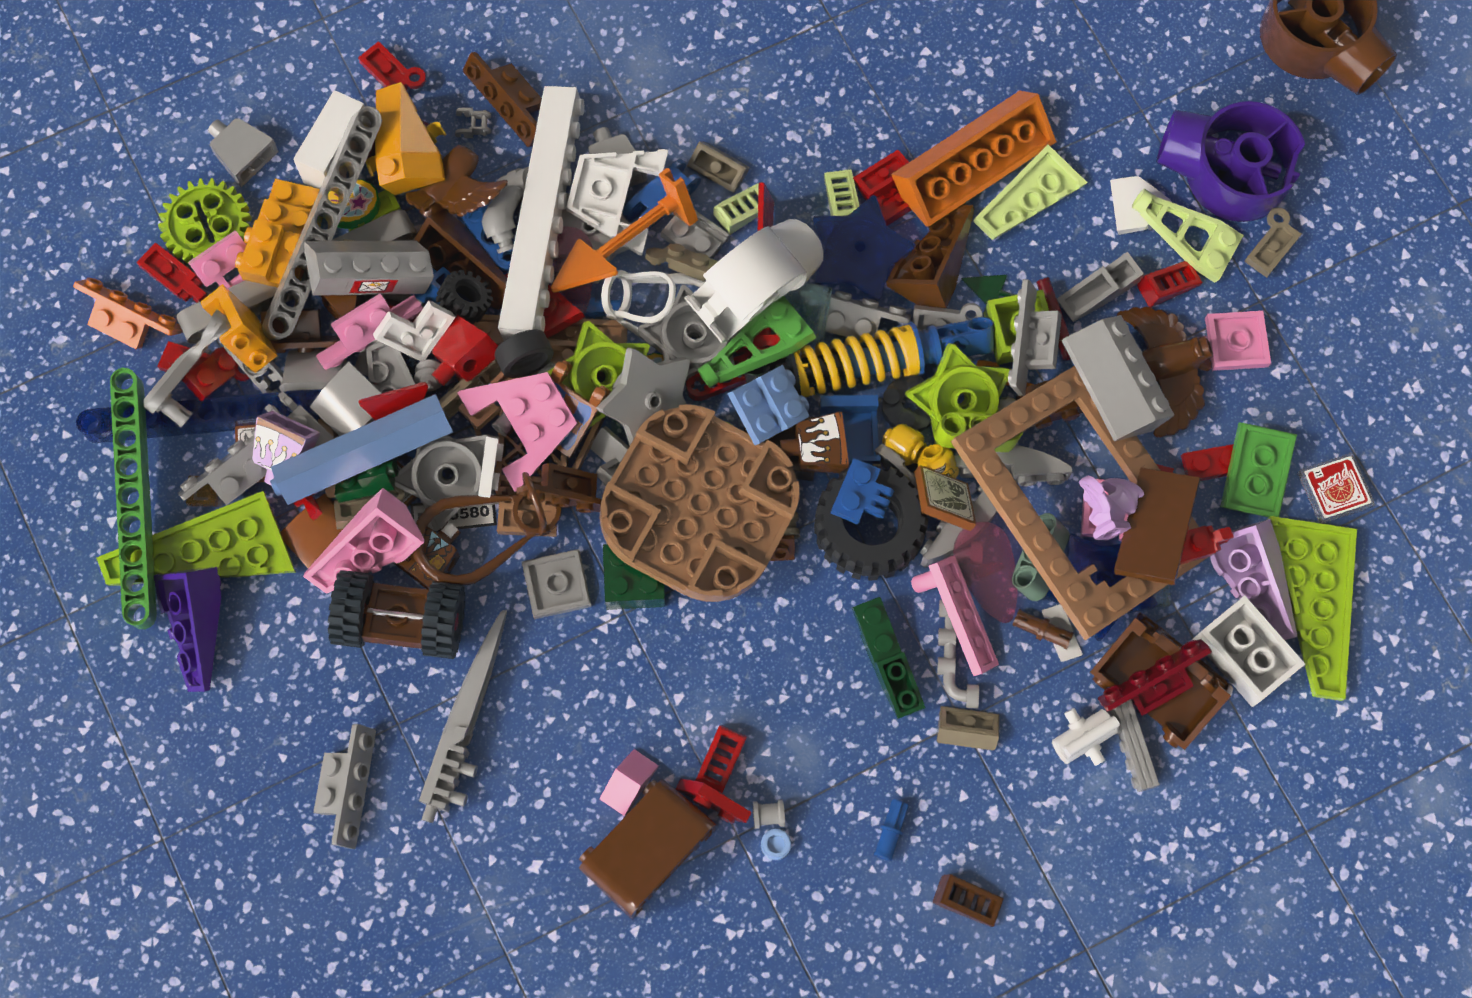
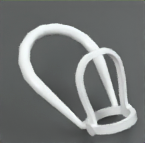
M617 270L618 274L616 276L605 278L601 293L602 306L607 314V318L617 320L622 326L643 339L637 333L638 327L627 322L624 318L641 323L658 322L665 318L672 309L676 295L675 284L695 285L700 288L705 282L682 273L666 274L658 271L628 273L623 270ZM616 278L621 279L624 289L623 302L618 311H614L610 303L611 286ZM632 283L669 284V297L664 309L652 317H642L627 313L632 300Z

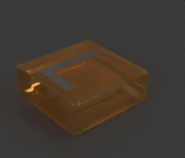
M207 483L187 498L186 504L188 506L217 507L218 495Z

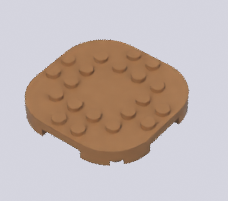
M679 405L678 408L665 411L662 409L656 412L636 432L630 447L610 482L605 487L600 506L601 530L614 554L624 563L696 600L706 602L730 600L748 591L763 574L797 509L799 481H797L793 471L792 462L773 442L767 439L766 443L761 442L754 445L748 433L714 416L715 411L697 405Z

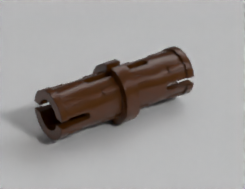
M1020 608L1012 624L1014 627L1016 626L1036 635V639L1040 641L1043 638L1066 650L1074 634L1072 631L1070 632L1049 623L1050 619L1048 618L1040 619L1022 611Z

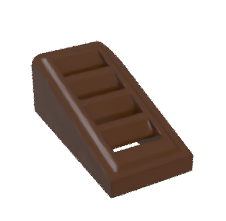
M952 874L942 875L933 904L987 926L994 927L1004 898ZM954 886L953 893H952L951 898H950V900H949V899H948V898H949V895H950V893H951L952 887ZM964 890L966 891V894L962 902V905L958 904L961 893ZM974 895H977L978 898L974 910H971L970 907ZM987 899L990 903L984 916L981 912Z

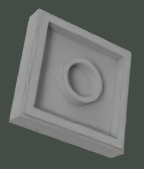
M579 549L522 561L534 620L592 607Z

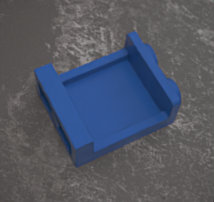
M878 395L820 396L819 417L842 412L849 461L848 469L853 458L870 465L881 463V456L877 455L874 451L879 447Z

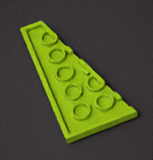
M1270 516L1268 519L1272 523L1280 546L1297 637L1312 696L1343 701L1346 699L1357 529Z

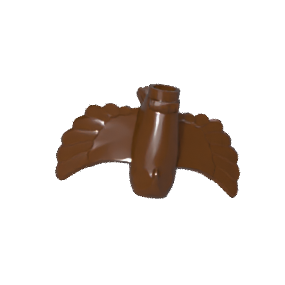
M457 145L445 157L442 156L445 180L421 187L418 191L406 193V201L408 204L420 209L419 212L425 217L444 209L449 210L450 214H457L459 217H463L468 212H474L479 207L488 205L507 186L508 181L481 182L472 178L471 175L477 167L479 155L466 146Z
M1133 307L1129 310L1118 312L1117 316L1121 315L1124 321L1131 324L1143 337L1147 350L1142 351V355L1174 413L1172 418L1154 430V436L1159 438L1166 435L1171 436L1178 433L1179 430L1187 429L1190 421L1196 419L1198 411L1205 406V400L1202 396L1204 388L1200 384L1198 369L1207 372L1212 369L1210 358L1214 357L1207 336L1194 337L1187 340L1184 325L1179 322L1178 316L1173 313L1168 314L1164 310H1154L1151 307Z

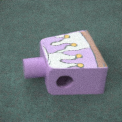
M273 410L258 416L256 420L253 461L267 469L264 481L271 485L270 480L274 479L271 466L314 448L320 432Z

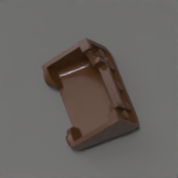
M1139 612L1090 671L1094 675L1092 679L1104 690L1114 685L1119 686L1129 680L1133 673L1146 670L1155 665L1159 658L1178 652L1183 644L1148 616ZM1201 659L1185 668L1194 686L1147 713L1162 726V730L1165 733L1163 738L1174 748L1180 746L1185 750L1227 702L1233 692L1231 684Z
M653 779L642 791L645 796L595 849L590 846L579 858L582 862L579 866L580 871L632 920L643 910L642 907L646 903L645 900H650L653 894L688 856L700 847L699 842L707 841L716 831V824L664 779H661L659 782Z

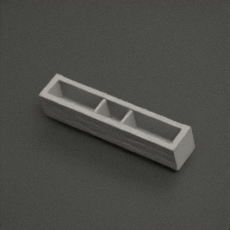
M1130 699L1109 711V715L1111 717L1115 716L1120 723V726L1117 728L1118 733H1116V735L1119 734L1121 740L1119 746L1122 753H1125L1127 770H1130L1132 774V786L1134 789H1137V792L1156 788L1159 786V782Z

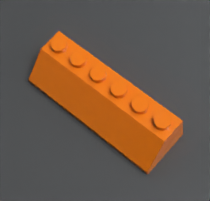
M1018 91L891 175L901 198L909 205L925 226L929 227L1038 155L1047 145L1052 146L1057 141L1039 94Z

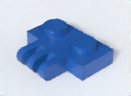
M853 458L832 507L831 514L855 524H859L863 512L883 518L885 511L875 507V505L887 508L890 501L881 497L880 494L892 497L894 490L876 482L881 470L880 468Z

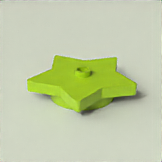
M585 321L582 325L574 354L565 359L572 364V369L562 383L588 401L596 387L605 386L612 392L613 385L623 370L626 349L629 347L647 356L650 345L647 343H614L590 321ZM554 367L546 371L550 374V376L552 374ZM598 371H602L605 374L603 382H599L597 379ZM598 411L589 428L606 415Z
M948 343L935 375L907 390L905 395L930 416L934 437L935 429L941 418L949 412L984 415L997 413L999 411V397L1008 381L1010 369L976 366L956 345ZM963 393L964 400L961 403H957L958 396ZM945 427L948 432L955 433L952 428Z

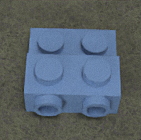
M783 365L728 393L754 445L760 444L810 417L807 412L809 410L808 401L804 396L798 395L794 387L796 383L795 377L790 370H785Z

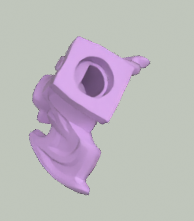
M1092 476L1083 477L1079 481L1080 486L1084 489L1083 498L1093 509L1089 520L1097 526L1093 532L1094 539L1109 540L1131 529L1129 522L1124 520L1125 514L1130 515L1136 511L1138 498L1144 496L1143 490L1135 483L1125 479L1110 478L1099 483Z

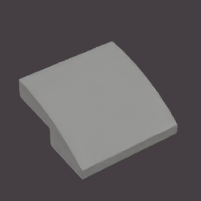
M315 349L312 352L289 350L282 380L284 391L324 389L329 381L347 364V358L339 366L330 367L325 370L316 357L317 354L325 349Z
M348 362L324 387L310 408L339 436H342L374 420L358 402L361 399L382 393Z

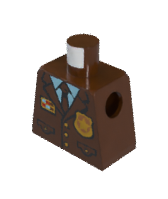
M447 522L438 533L427 526L423 543L425 555L430 563L443 573L448 574L451 573L460 557L458 550L451 544L461 534L450 522ZM413 553L402 562L397 564L393 562L412 579L429 590L434 580L422 572L413 557Z

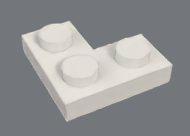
M429 300L413 323L388 311L373 335L375 340L419 361H423L431 353L455 319L453 312Z

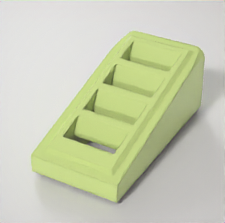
M852 170L824 173L832 225L860 222L861 212ZM834 179H847V182L832 184ZM848 187V191L834 192V189ZM850 196L849 200L836 201V198ZM851 205L850 209L838 210V207Z
M758 183L713 207V215L729 236L758 217V203L753 198V195L756 193L758 195ZM747 199L754 207L751 210L744 202ZM740 205L745 213L741 214L736 206ZM731 210L736 218L732 219L727 212Z

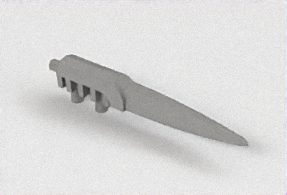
M502 610L489 630L473 660L449 714L419 802L426 805L421 819L423 821L433 823L437 810L449 813L450 803L463 807L466 805L468 795L454 790L459 785L460 781L458 778L460 774L474 778L478 770V766L464 762L470 753L465 747L470 744L490 681L507 610Z

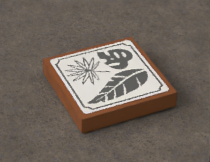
M919 465L914 473L922 513L971 531L977 524L968 483Z

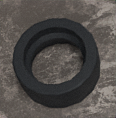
M533 329L519 332L503 341L497 347L494 356L505 377L521 378L546 366L553 358L554 351L545 333L542 330Z

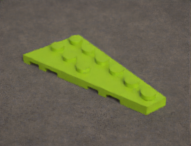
M264 491L152 535L155 575L217 567L220 578L296 573ZM119 549L96 557L106 585L120 586ZM141 549L135 550L132 553L131 562L140 560L142 557ZM143 578L135 580L133 585L144 584Z

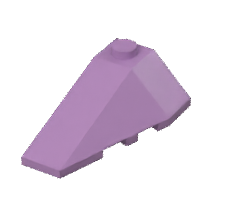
M1270 519L1233 530L1234 538L1229 539L1227 543L1221 544L1222 550L1210 556L1213 568L1219 576L1222 575L1232 588L1230 591L1233 596L1239 599L1246 596L1284 640L1297 637L1280 546Z

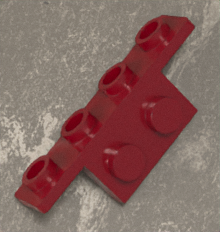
M1202 639L1189 641L1178 652L1159 658L1152 667L1133 673L1129 680L1119 686L1114 685L1107 688L1103 695L1097 699L1107 712L1132 699L1138 712L1143 716L1192 688L1194 685L1185 668L1207 656L1212 651Z

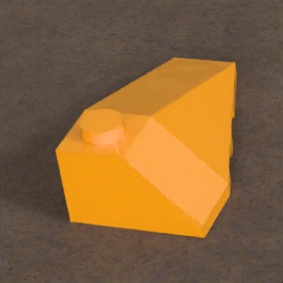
M400 82L376 90V109L382 118L381 126L375 138V162L379 186L393 195H398L444 181L445 175L441 153L433 143L426 125L421 121L405 86Z

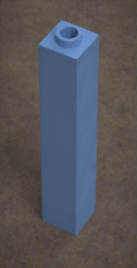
M435 394L271 466L274 479H271L270 483L276 496L283 495L286 503L289 505L448 435L453 431Z

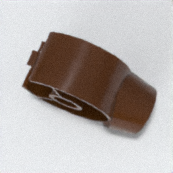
M1270 0L1260 23V38L1263 48L1278 67L1294 76L1305 79H1325L1331 77L1356 95H1360L1369 89L1389 69L1398 55L1374 26L1378 13L1377 0H1290L1288 4L1294 10L1278 12L1277 4L1282 0ZM1344 8L1355 22L1358 37L1340 19Z

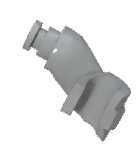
M529 167L509 171L507 175L501 176L498 181L507 180L508 184L493 199L483 215V230L487 238L492 236L494 243H498L500 249H497L498 254L511 250L514 247L511 239L514 238L511 229L516 228L513 214L518 204L523 200Z

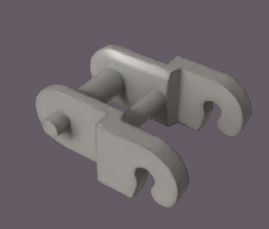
M473 108L456 109L457 116H462V113H464L466 117H471V127L469 129H457L455 131L456 137H461V134H463L465 138H473L474 135L485 136L491 133V129L487 127V119L491 118L490 112L486 110L473 111ZM476 119H482L481 127H475Z

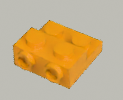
M275 179L269 198L264 199L257 220L282 225L285 231L301 234L320 189ZM321 216L317 217V224L319 227L321 226L323 217Z
M255 220L253 227L248 226L245 231L244 242L247 243L245 251L239 252L235 261V266L238 268L242 279L278 288L301 234L285 231L282 225ZM296 267L295 276L301 281L304 270Z

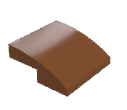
M326 494L316 499L322 511V514L313 521L309 517L305 508L281 531L284 542L307 568L316 561L343 530H337L334 501L328 498Z

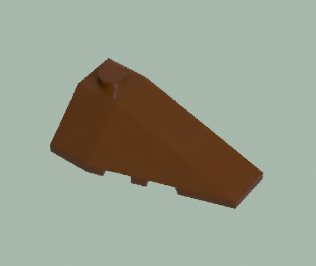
M961 205L929 226L930 231L921 241L916 240L911 245L913 250L906 258L900 257L895 263L886 281L887 287L916 305L947 308L957 285L975 210L974 206Z

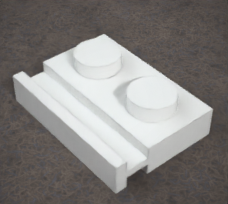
M487 435L478 494L481 497L490 498L492 490L498 491L500 473H494L496 461L502 462L504 444H499V437Z

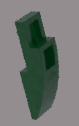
M881 597L851 607L862 635L860 637L897 719L926 708L905 653L901 651Z

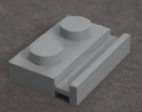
M696 210L698 221L693 225L689 226L677 216H674L661 231V237L667 242L680 244L685 249L695 253L706 254L711 259L720 251L722 245L729 240V234Z

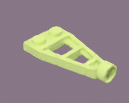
M1143 189L1138 194L1132 204V208L1140 213L1147 223L1184 261H1187L1197 272L1214 283L1220 280L1244 236L1219 219L1158 198L1146 189ZM1165 212H1170L1183 220L1177 233H1174L1162 223ZM1190 226L1204 229L1209 234V238L1201 251L1194 250L1185 240V233Z

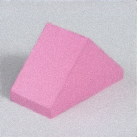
M634 749L615 769L600 800L625 816L659 765Z

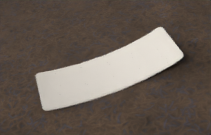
M1060 604L1042 610L1043 617L1050 619L1049 623L1073 632L1068 616ZM1074 634L1067 650L1054 644L1061 662L1082 656V651Z

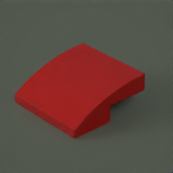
M896 150L853 177L854 183L862 196L885 226L912 211L909 205L901 198L891 175L909 163L899 150Z

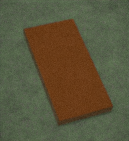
M1147 468L1140 469L1136 485L1143 490L1144 496L1138 498L1136 511L1128 515L1127 522H1129L1131 529L1123 534L1114 569L1115 574L1175 585L1200 484L1199 477Z

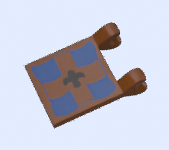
M563 360L556 363L551 378L578 424L556 449L570 458L598 413L596 407L611 391L605 386L596 387L588 401L562 383L572 369V364Z

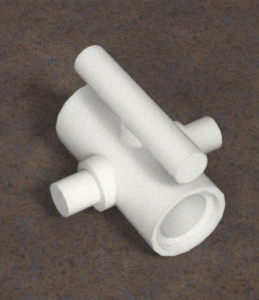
M1075 708L1066 711L1064 714L1069 721V730L1052 740V745L1065 764H1069L1085 754L1086 757L1090 756L1095 766L1105 761L1100 752L1102 748L1100 744L1118 733L1117 728L1120 726L1117 718L1115 716L1111 717L1103 709L1087 719L1080 717Z

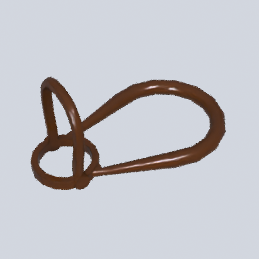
M528 472L522 473V480L528 489L539 519L540 528L538 529L526 526L518 516L519 505L527 497L524 495H491L490 498L478 495H460L443 498L427 507L416 521V525L423 538L426 527L432 519L447 509L511 500L514 502V521L521 530L526 532V536L483 566L467 574L453 575L443 573L434 567L425 555L423 544L413 552V557L422 572L436 582L464 586L476 584L493 573L535 535L545 536L549 534L560 521L561 507H556L555 518L547 525L542 504Z

